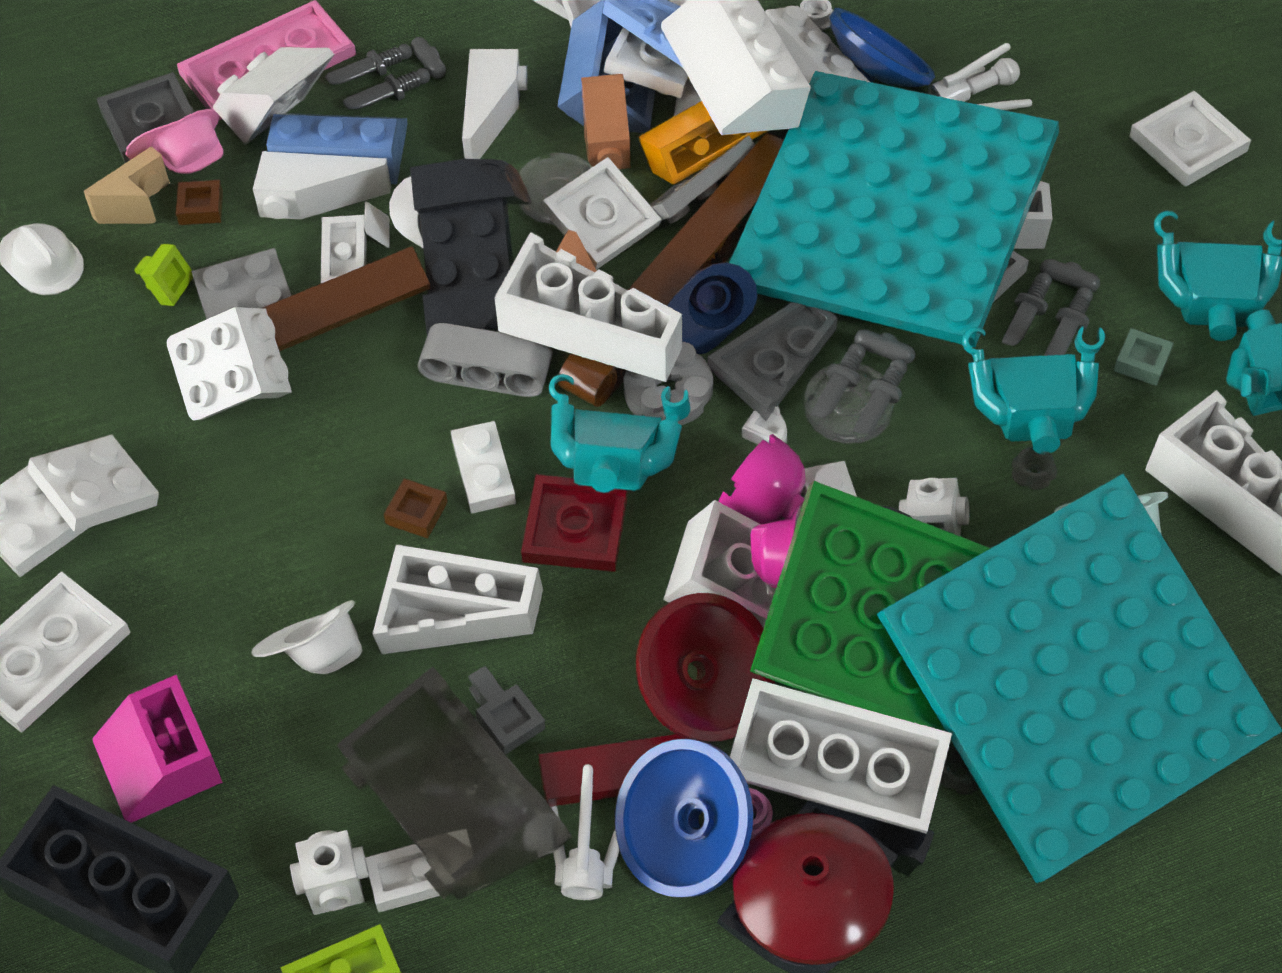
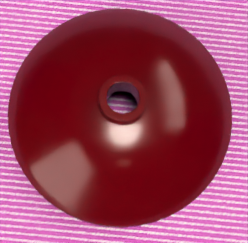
M695 593L677 598L667 603L653 615L644 628L639 640L636 654V674L645 703L657 720L666 728L683 738L707 743L736 737L752 678L775 684L773 680L750 672L763 632V627L756 617L738 602L713 593ZM689 664L694 665L697 669V678L695 680L688 674Z
M803 813L791 815L769 824L750 840L746 854L734 872L733 891L739 918L745 929L758 944L783 959L802 964L816 965L833 963L849 958L873 942L889 918L893 903L894 882L886 855L878 843L866 831L840 817L822 813ZM809 866H818L822 869V872L819 875L811 876L806 874L804 870Z

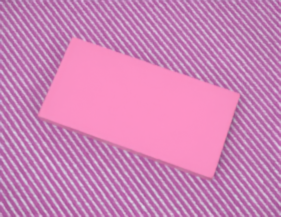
M314 0L178 63L177 67L180 76L206 109L214 110L213 106L220 96L217 91L219 86L232 75H236L239 79L249 72L247 66L263 52L270 56L280 47L330 48L335 55L324 69L326 70L355 56L356 51L352 41L321 5Z

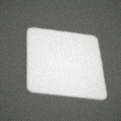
M365 202V233L389 248V216L370 203Z

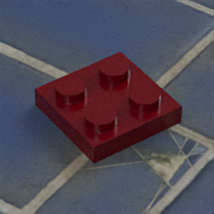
M536 474L521 549L522 562L616 572L628 490L614 489L608 493H602L593 489L592 486L574 483V478Z

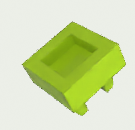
M161 244L153 257H143L134 270L137 274H140L146 283L147 289L151 290L161 305L174 306L193 279L191 268L176 246L172 244Z

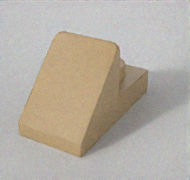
M151 146L84 190L93 219L98 224L155 223L156 218L149 197L170 184L162 155Z

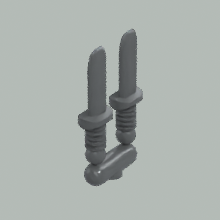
M416 37L412 40L411 46L401 44L398 48L393 47L379 54L374 50L368 51L367 58L332 71L325 78L328 83L336 85L346 83L375 70L380 76H383L387 73V67L398 62L400 63L402 59L410 58L412 51L425 67L419 68L416 72L412 71L404 76L397 77V79L392 74H389L385 77L384 83L347 97L343 100V104L346 108L352 110L366 107L392 95L400 101L405 98V91L416 88V86L419 87L420 84H426L430 80V75L436 79L444 77L446 66L440 59L439 53L434 46L431 47L424 38Z
M1047 259L1041 263V273L1035 277L1029 291L1017 295L1014 302L1018 310L1004 335L1002 343L1013 346L1018 344L1024 338L1035 315L1045 314L1048 304L1043 299L1052 280L1078 289L1069 308H1060L1058 310L1056 320L1060 324L1044 356L1064 355L1076 331L1084 326L1083 330H1086L1090 322L1085 312L1093 298L1092 292H1095L1100 287V279L1097 275L1082 270L1081 266L1077 263L1067 262L1065 264L1054 259Z
M860 330L855 334V344L849 347L841 363L829 366L826 375L830 380L816 402L811 416L818 418L827 417L835 409L846 388L857 386L861 378L856 370L866 351L893 360L881 380L874 379L871 381L868 391L872 395L853 429V432L868 434L878 424L889 402H899L902 391L898 388V385L907 371V364L914 360L915 351L910 345L897 341L890 333L878 334L869 330Z

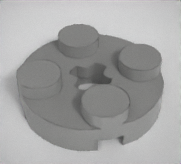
M682 342L680 354L667 379L676 382L675 389L671 390L672 403L680 402L683 399L685 389L689 393L690 413L685 419L678 422L680 425L697 419L704 412V406L711 400L713 394L711 368L706 360L696 353L693 345ZM626 370L624 375V397L630 410L635 415L642 416L643 414L644 416L662 418L661 420H665L666 416L663 411L661 393L666 387L657 386L662 381Z

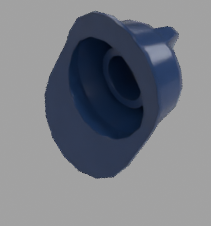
M727 262L718 263L695 272L688 279L686 285L673 296L667 305L682 314V342L693 345L698 355L707 353L719 345L751 314L757 300V288L750 273L739 265Z

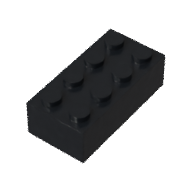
M55 785L51 787L0 859V886L9 898L157 973H190L239 897L227 869Z

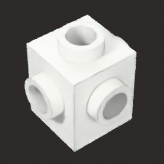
M957 478L910 480L907 499H902L899 502V511L910 515L913 519L958 536L961 533V526L969 524V501L967 496L960 497Z
M331 830L321 831L310 836L308 840L295 843L299 862L290 864L296 895L306 893L314 915L340 910L365 902L360 879L369 877L365 854L362 846L352 847L347 830L340 832Z

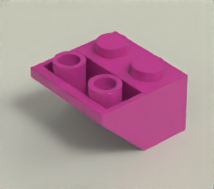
M177 675L128 695L92 739L124 820L130 823L222 783L215 762Z

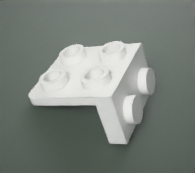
M234 307L171 335L167 340V347L186 409L192 420L206 419L251 399L279 398L292 392L288 381V368L280 356L275 340V327L267 314L266 308Z

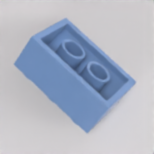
M600 0L572 21L557 107L582 126H584L581 78L610 75L603 72L606 58L623 28L603 14L605 0ZM624 81L629 132L645 133L650 129L655 90L633 82Z
M273 114L266 146L268 152L386 158L391 184H397L408 123L407 118Z

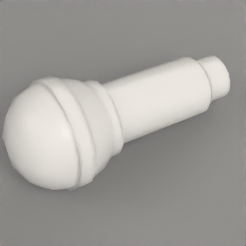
M1001 58L991 67V70L972 77L966 82L970 93L974 95L995 85L1010 86L1014 84L1019 78L1020 69L1018 63L1013 59Z

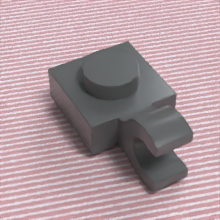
M485 666L468 676V679L473 684L469 687V691L481 705V707L476 709V719L504 755L545 729V719L517 684L504 692L492 673Z

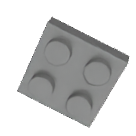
M275 248L191 271L206 320L234 307L263 308L291 296Z

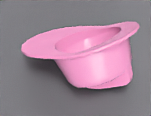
M212 109L199 110L178 121L147 131L131 141L126 148V156L131 160L152 146L162 155L164 165L170 171L179 174H191L200 171L221 159L224 155L223 148L214 130L218 124L219 115Z

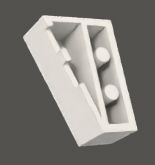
M396 545L373 630V636L381 654L533 634L543 592L539 570L535 567Z

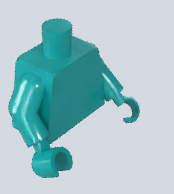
M1173 211L1161 212L1154 221V229L1163 239V243L1157 244L1159 288L1175 307L1181 308L1185 322L1190 325H1209V334L1214 340L1226 341L1232 339L1237 334L1236 327L1246 326L1245 321L1247 317L1253 312L1263 310L1278 289L1282 271V256H1280L1282 240L1275 239L1272 235L1274 220L1266 227L1263 233V239L1268 245L1267 253H1262L1263 249L1260 245L1174 242V232H1164L1161 229V221L1165 216H1171L1177 220L1178 215Z
M1259 310L1252 313L1245 321L1248 331L1243 334L1239 348L1231 354L1226 377L1228 385L1241 391V396L1247 398L1253 416L1282 410V323L1276 324L1269 310Z
M1084 326L1079 329L1074 343L1077 351L1081 353V362L1076 361L1075 354L985 359L983 349H973L969 344V337L972 333L978 332L985 336V330L980 327L968 329L962 337V345L967 353L973 355V362H969L968 366L976 408L991 422L1001 427L1006 439L1012 442L1031 441L1033 450L1039 454H1050L1060 447V439H1067L1072 435L1074 422L1085 418L1096 398L1099 363H1094L1095 354L1101 349L1105 340V333L1102 328L1099 327L1097 344L1095 345L1086 344L1082 339Z
M560 374L553 377L550 381L549 392L557 400V404L551 407V448L554 455L565 467L574 470V483L592 486L593 489L602 493H608L614 489L635 491L641 489L648 476H653L672 464L682 429L678 422L685 419L691 409L687 389H685L684 397L680 402L672 403L670 386L664 388L661 393V400L666 418L661 420L662 418L579 409H575L574 412V406L569 404V396L560 394L555 390L557 382L567 381L573 385L574 379L569 375Z

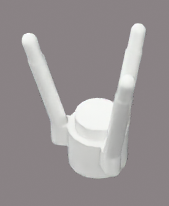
M1004 43L961 70L929 85L928 94L963 102L969 100L971 93L966 81L984 73V66L1009 51L1011 48L1010 44ZM1010 100L977 105L1011 110L1032 106V100Z
M586 764L583 767L578 848L570 850L569 858L567 859L557 806L547 807L556 865L554 884L561 886V893L564 896L576 900L598 899L603 895V888L612 887L613 869L620 851L616 831L613 832L604 862L600 860V853L589 848L593 792V767L590 764Z

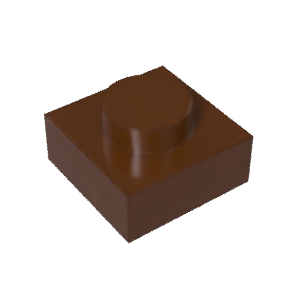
M220 180L178 182L176 216L179 225L221 223L223 189Z
M404 478L384 513L386 525L428 539L448 503L446 492Z

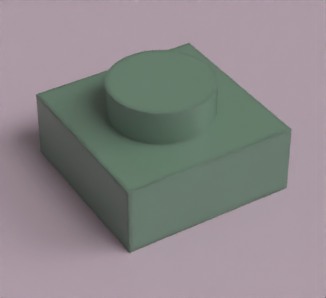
M1131 328L1116 361L1114 371L1157 386L1174 343Z

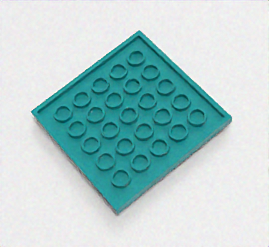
M815 71L809 83L811 88L798 128H789L729 263L739 265L750 273L756 284L757 294L962 344V337L968 329L972 327L983 329L1059 134V121ZM974 332L970 335L969 344L971 347H976L980 333Z
M1124 473L877 613L881 623L945 731L952 733L951 741L1036 883L1047 880L1282 732L1278 722Z

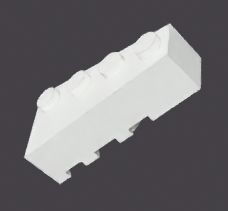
M531 232L495 296L499 332L664 382L667 381L682 349L681 313L635 288L626 290L613 283V276L600 269L593 272L576 263V256L563 249L559 252L550 249L544 245L542 238Z
M1216 390L1159 434L1145 470L1282 575V461L1272 450L1265 452L1251 437L1253 429L1242 417L1234 419L1224 408L1227 401Z

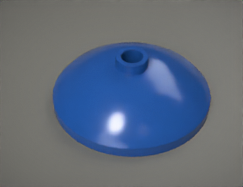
M835 8L830 14V27L840 50L846 57L852 60L855 67L869 82L873 83L876 79L895 87H923L930 85L934 80L935 73L931 67L910 48L883 29L841 8Z
M676 739L663 742L643 754L626 775L619 791L615 809L617 842L628 868L646 887L670 897H696L721 886L731 877L742 862L749 846L753 828L751 794L739 767L719 748L709 743L692 739ZM701 812L704 813V824L702 827H700L698 821Z

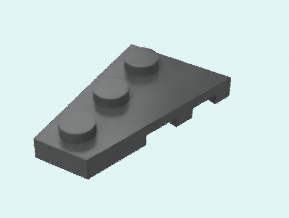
M792 302L709 355L708 365L712 373L767 421L775 407L780 404L835 332L837 317L830 311Z

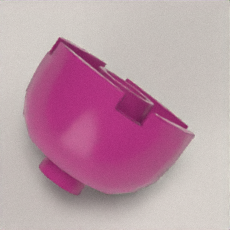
M771 434L769 443L765 440L761 441L731 478L735 482L734 487L736 488L732 496L723 491L718 501L761 525L779 521L782 518H793L797 506L802 508L804 497L800 494L806 482L805 468L799 456L785 442Z

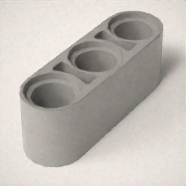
M438 323L429 330L417 367L424 377L432 381L522 397H534L542 393L553 351L551 347L501 332Z

